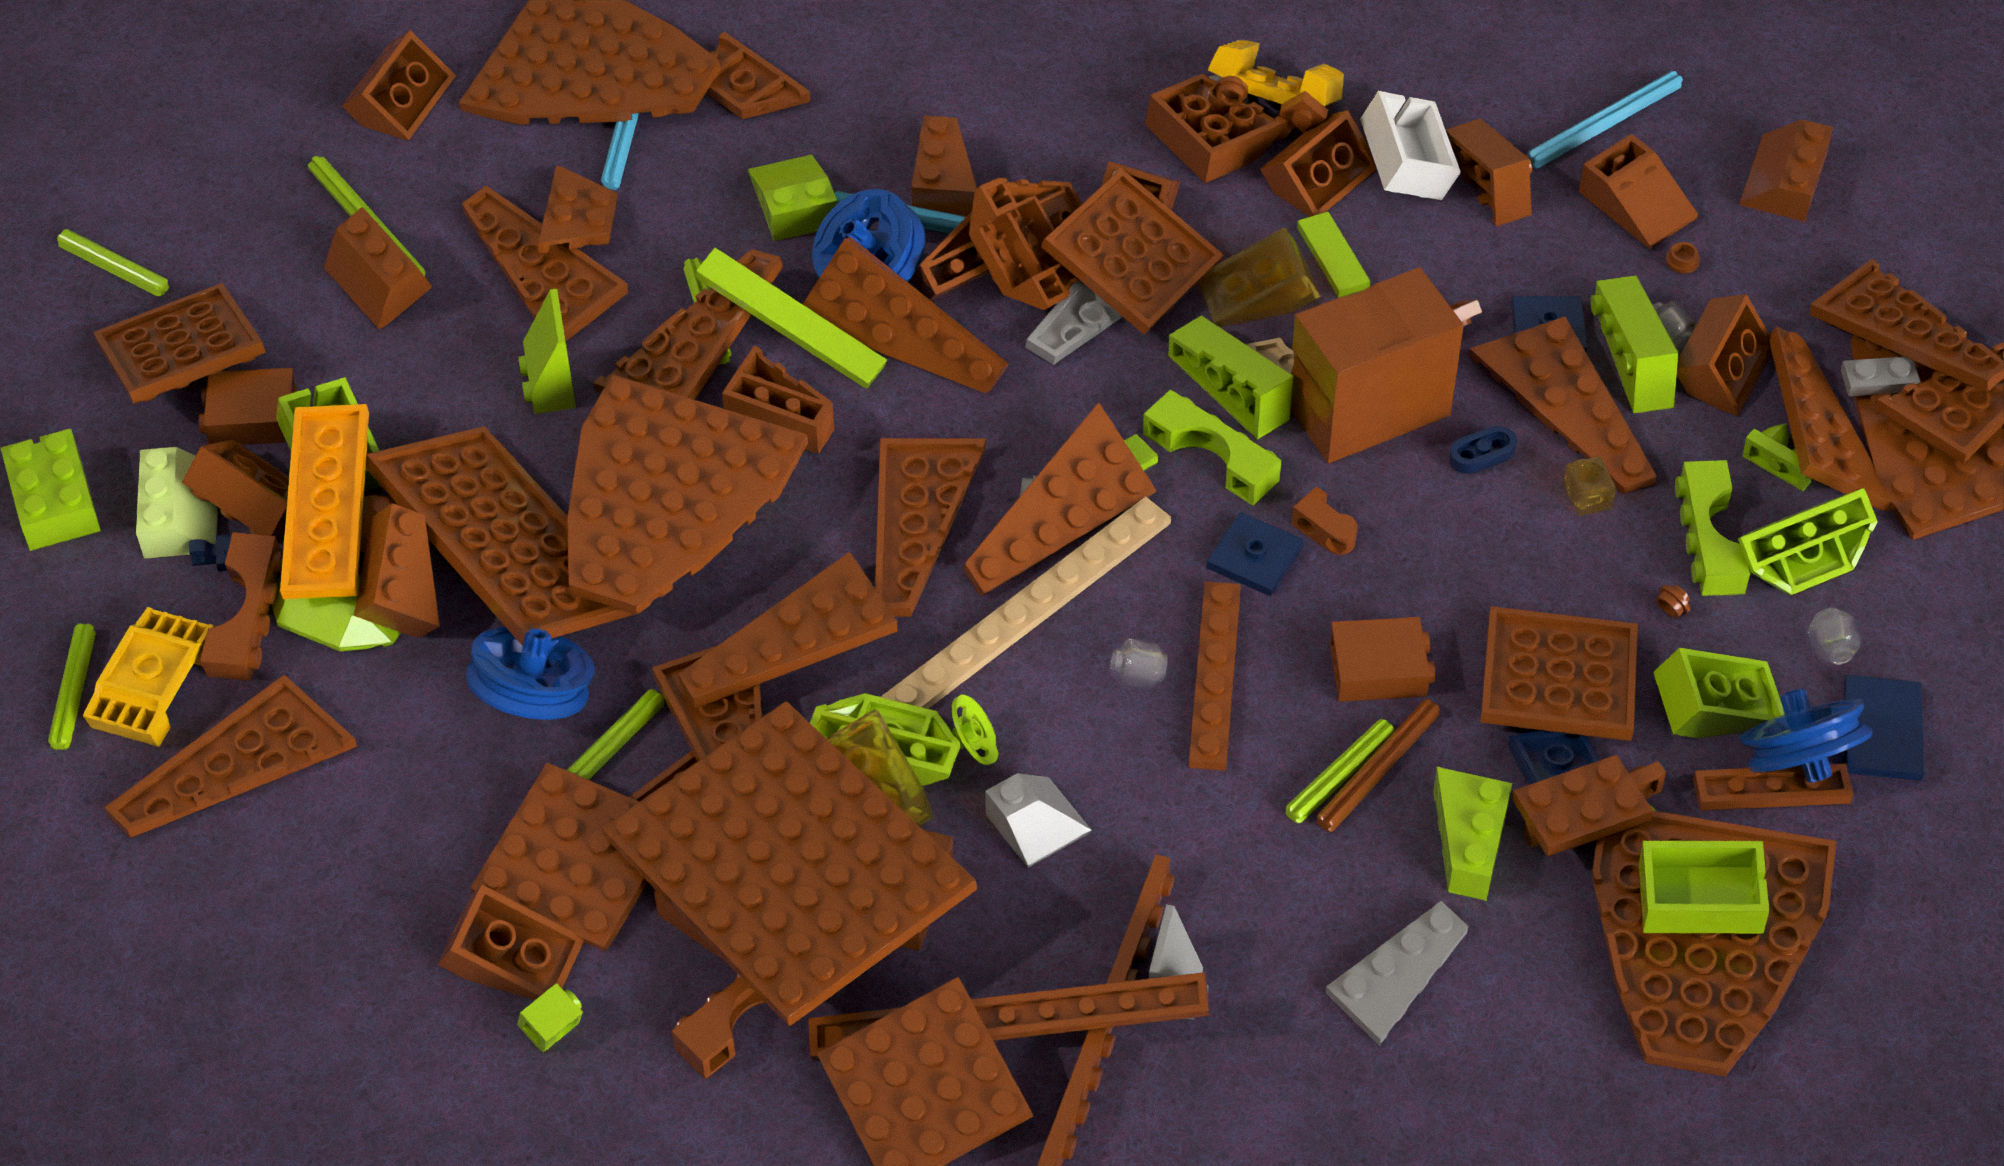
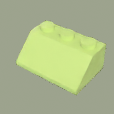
M178 447L140 450L136 535L144 559L190 555L189 541L195 539H203L216 544L218 506L212 502L198 499L191 493L192 489L182 483L196 456Z

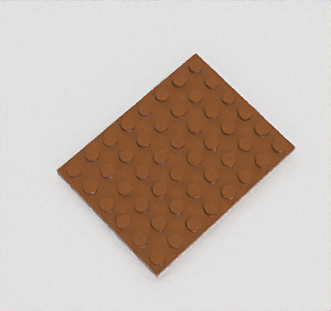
M787 701L602 828L604 837L789 1027L978 889L976 880Z

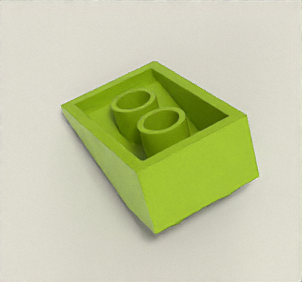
M813 155L748 169L774 241L817 232L824 218L837 205V199L829 178Z
M550 289L523 340L525 355L518 356L521 377L528 376L529 379L528 382H522L525 403L532 402L534 414L576 408L557 289Z
M1678 648L1653 672L1673 735L1704 738L1746 732L1757 725L1785 715L1767 661Z

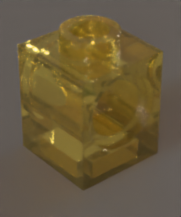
M1600 456L1578 459L1566 464L1563 486L1579 517L1612 509L1616 486Z

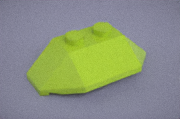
M1865 488L1755 529L1739 537L1738 541L1751 573L1785 594L1793 595L1854 570L1866 546L1869 535L1874 530L1878 521Z
M358 574L357 594H358V589H359V584H360V578H361V575H359V574ZM281 575L276 581L278 595L275 604H272L278 627L340 652L369 649L380 645L383 647L394 644L401 632L355 617L354 611L357 596L283 599L280 593Z
M867 693L842 699L828 706L826 704L816 706L810 720V724L866 777L913 789L949 778L960 749V742L953 736L937 711Z

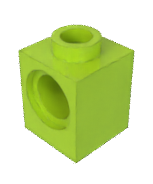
M556 983L520 1012L517 1026L544 1053L580 1023L583 1013L581 1010L582 1005L573 992L568 989L564 991Z

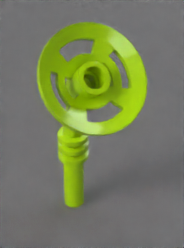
M967 695L956 697L952 703V717L955 727L952 729V734L960 742V748H965L974 759L983 765L995 763L999 752L996 747V735L990 720L974 699ZM958 707L963 708L962 716L960 717L957 715ZM976 750H984V757L979 756Z

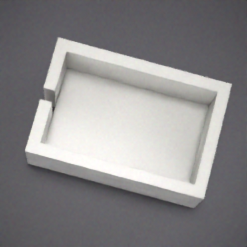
M1378 91L1360 118L1384 190L1442 200L1461 172L1436 103L1434 101L1409 97L1394 120V117L1406 101L1405 97Z

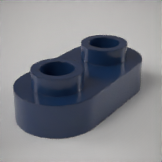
M1493 426L1459 438L1450 447V465L1461 473L1469 474L1508 461L1516 452L1517 437L1509 428ZM1494 446H1500V447H1502V448H1500V449H1495V448H1493V447H1494Z

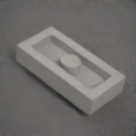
M1905 356L1843 361L1841 366V373L1848 397L1900 393L1904 386L1913 382L1916 385L1920 384L1914 361Z

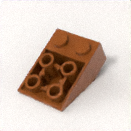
M1633 134L1628 135L1583 164L1579 193L1649 249L1698 218V213L1657 154Z

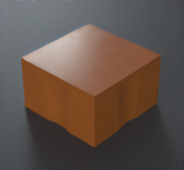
M1421 267L1376 283L1359 293L1339 297L1295 314L1292 343L1294 364L1291 375H1293L1291 412L1328 464L1451 416L1464 324Z

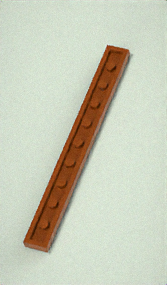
M1155 854L1106 984L1134 981L1139 978V970L1135 968L1139 959L1145 961L1151 946V938L1147 937L1151 927L1158 928L1163 913V906L1159 905L1162 896H1170L1174 885L1175 875L1170 874V858ZM1113 1027L1090 1029L1088 1031L1037 1166H1061L1064 1158L1071 1160L1077 1143V1136L1073 1135L1077 1124L1083 1126L1088 1116L1090 1102L1086 1101L1089 1090L1096 1092L1101 1081L1103 1069L1098 1067L1101 1058H1109L1115 1041V1035L1111 1034Z
M1205 972L971 999L993 1041L1210 1016ZM899 1008L808 1018L810 1057L813 1061H819L818 1052Z

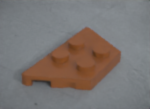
M726 32L720 34L718 47L715 52L711 51V54L719 59L721 68L706 92L711 98L741 119L811 101L808 89Z
M556 166L538 241V252H549V245L567 243L568 249L581 248L585 245L609 244L618 202V193L562 166Z

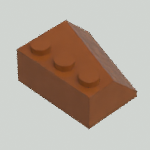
M1199 74L1151 94L1145 125L1204 183H1207L1260 158L1287 127L1288 120L1279 115L1275 119L1263 113V107L1255 102L1247 104L1242 101L1237 106L1222 104L1217 99V93L1215 92L1217 81L1204 74Z

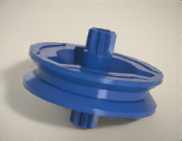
M882 189L863 190L842 200L824 218L814 239L812 259L815 271L820 277L843 240L851 236L908 282L917 270V266L923 257L925 249L924 226L919 216L894 193ZM875 220H879L878 230L869 231Z
M506 627L487 630L474 640L471 649L472 661L469 663L466 671V682L470 690L486 704L508 714L540 720L569 717L585 707L589 697L588 685L593 679L595 667L588 653L576 643L563 636L551 639V635L547 631L532 628L526 632L522 646Z
M1800 688L1788 691L1780 696L1785 715L1749 729L1739 739L1741 744L1754 749L1755 753L1748 764L1750 771L1768 772L1802 765L1806 781L1816 782L1827 779L1832 775L1827 757L1863 743L1872 737L1873 730L1870 726L1858 720L1865 707L1863 700H1840L1811 707L1806 690Z

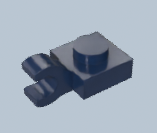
M232 534L217 535L216 544L203 539L189 541V554L192 555V566L216 564L218 572L228 571L225 566V560Z

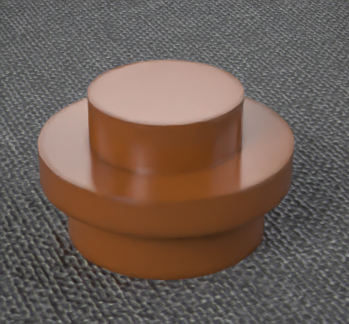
M1236 76L1220 78L1215 85L1217 99L1227 106L1240 105L1247 97L1248 86Z
M1678 242L1667 251L1665 262L1674 272L1686 274L1698 268L1700 255L1693 244Z
M1663 585L1659 589L1656 602L1662 610L1673 618L1677 619L1681 614L1686 615L1691 610L1688 603L1690 598L1679 586Z

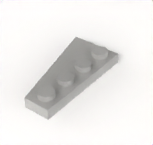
M1080 280L1071 286L1068 297L1054 306L1026 340L1025 348L1053 365L1123 317Z
M1440 901L1327 985L1325 993L1380 1046L1395 1023L1405 1014L1412 1001L1426 987L1429 979L1443 965L1467 934L1468 925Z

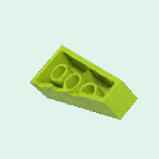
M1637 276L1596 281L1595 295L1591 296V310L1594 316L1598 315L1602 332L1606 337L1632 412L1640 413L1674 408L1678 351Z
M1202 315L1169 335L1168 356L1257 440L1290 420L1293 375Z

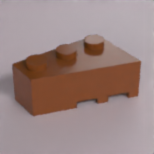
M972 211L922 260L912 276L918 291L930 301L990 273L969 236Z

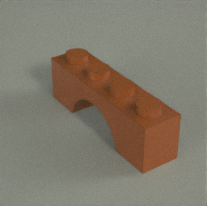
M232 533L225 566L232 582L246 590V597L242 608L231 620L222 625L208 628L200 659L207 677L251 681L254 669H259L261 665L262 650L260 645L262 637H266L269 632L270 617L268 612L270 604H275L277 600L278 586L276 580L278 572H282L283 551L279 546L276 536Z
M738 975L735 981L724 990L714 992L700 1009L692 1015H685L677 1022L674 1029L671 1030L674 1050L706 1080L736 1056L732 1030L737 1019L751 1007L765 1002Z

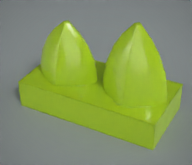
M1788 425L1772 426L1762 432L1753 429L1746 437L1742 457L1799 490L1804 491L1811 483L1812 478L1801 474L1796 450H1791L1787 447L1789 440Z

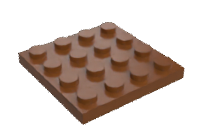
M1122 168L1051 232L1041 244V247L1144 335L1203 279L1223 257L1219 250Z
M223 283L93 332L97 345L133 404L150 401L158 394L171 389L186 387L194 380L205 376L217 375L225 368L238 363L250 362L256 356L266 353L261 338Z
M1490 606L1480 723L1632 741L1634 732L1638 624Z
M546 762L470 887L472 894L482 884L575 932L578 937L584 940L583 943L606 952L619 933L648 881L604 837L602 828L635 806L639 801Z
M959 977L817 1053L874 1166H944L1034 1117Z

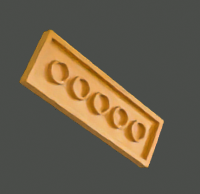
M367 404L295 407L280 593L283 599L357 596L369 423Z

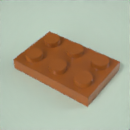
M1617 755L1513 790V802L1547 857L1651 821L1653 816L1652 808Z

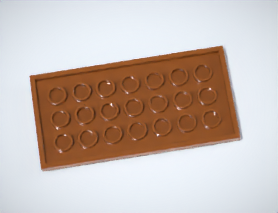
M485 426L366 454V469L399 506L425 515L427 536L430 542L522 646L526 632L532 628L547 631L552 639L635 615L634 613L570 593L568 516Z

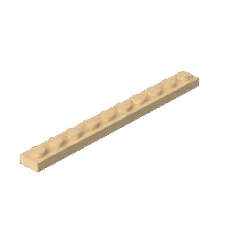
M1145 496L881 697L929 709L1170 525L1171 516Z

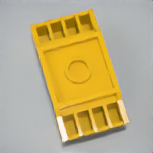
M1237 40L1236 42L1233 41L1232 43L1219 46L1208 68V71L1221 77L1236 76L1246 83L1248 94L1280 104L1303 91L1309 93L1324 107L1342 99L1344 73L1327 64H1321L1306 70L1303 79L1295 76H1287V79L1275 76V70L1263 66H1257V69H1253L1260 43L1253 41Z
M147 607L136 624L130 625L96 682L94 694L83 714L89 726L96 730L160 747L171 728L166 710L193 664L202 666L200 659L208 628H212L214 625H208L197 620H190L182 616L172 615L165 611L161 612Z

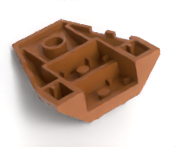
M997 178L975 189L969 236L975 244L976 251L981 255L992 274L993 281L998 285L1003 295L1045 310L1066 299L1070 294L1069 289L1073 283L1079 280L1041 247L1044 239L1083 204L1071 182L1042 180L1039 183H1029L1028 179L1009 182L1006 178Z

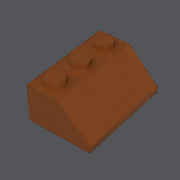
M409 30L387 45L342 104V107L363 127L408 141L456 75Z
M1345 110L1327 115L1326 120L1305 131L1260 170L1275 195L1311 217L1328 211L1373 173L1377 167L1369 145L1349 111Z
M1800 119L1763 134L1739 205L1805 222L1828 153L1834 127Z
M363 207L336 228L324 268L378 329L387 326L432 288V285L419 268Z
M1747 294L1710 299L1682 350L1677 363L1676 376L1689 395L1735 416H1739L1772 354L1768 338L1769 333Z
M235 440L201 446L182 483L192 489L191 493L198 499L212 502L221 508V514L228 519L240 521L248 526L251 534L276 536V538L283 537L285 535L289 476Z

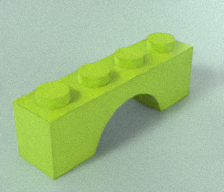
M1170 389L1144 413V436L1169 452L1185 447H1199L1216 453L1227 466L1225 488L1252 506L1280 481L1281 459L1272 451L1265 450L1249 440L1242 432H1237L1224 424L1217 416L1209 414L1194 405L1189 398L1182 397Z
M1727 460L1684 462L1681 476H1676L1675 478L1676 497L1683 499V504L1680 508L1682 526H1688L1689 533L1686 534L1687 554H1693L1694 561L1691 565L1693 583H1699L1701 596L1745 594L1750 576L1749 566L1740 544L1720 535L1710 521L1712 516L1728 509L1732 483Z

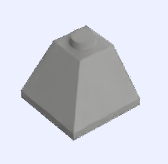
M1017 773L985 791L986 816L1027 868L1092 832L1091 828L1049 777Z
M1166 904L1149 969V979L1203 973V966L1175 907Z

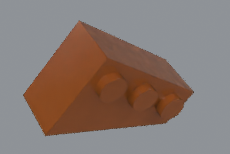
M924 115L911 186L912 206L966 217L972 211L974 193L977 186L957 118Z
M1481 118L1445 129L1461 172L1460 176L1466 184L1473 183L1478 189L1481 196H1478L1477 200L1481 206L1488 204L1492 209V221L1496 227L1532 215L1530 189L1532 164L1527 155L1520 152L1510 141H1507Z
M756 345L753 346L722 392L724 409L807 434L808 444L805 450L819 454L834 431L833 402L802 379L799 381L786 373V368L779 362L774 364L763 356L762 350Z
M391 503L372 516L355 605V617L418 638L440 627L425 515Z

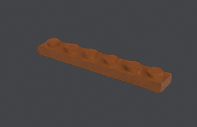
M1204 582L1188 768L1226 771L1241 584Z

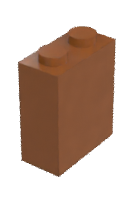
M293 368L222 371L217 375L208 376L207 387H202L201 389L202 405L205 408V413L199 414L201 435L206 434L209 444L228 440H235L241 445L286 442L276 420L278 397L298 392Z
M1420 617L1331 622L1329 643L1338 702L1427 697L1429 683H1435V666L1433 661H1427L1426 653L1430 652V638L1428 631H1422Z

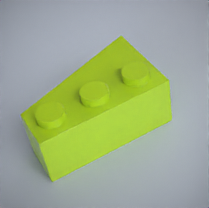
M1437 767L1433 793L1434 800L1436 801L1448 892L1487 901L1509 805L1512 783Z

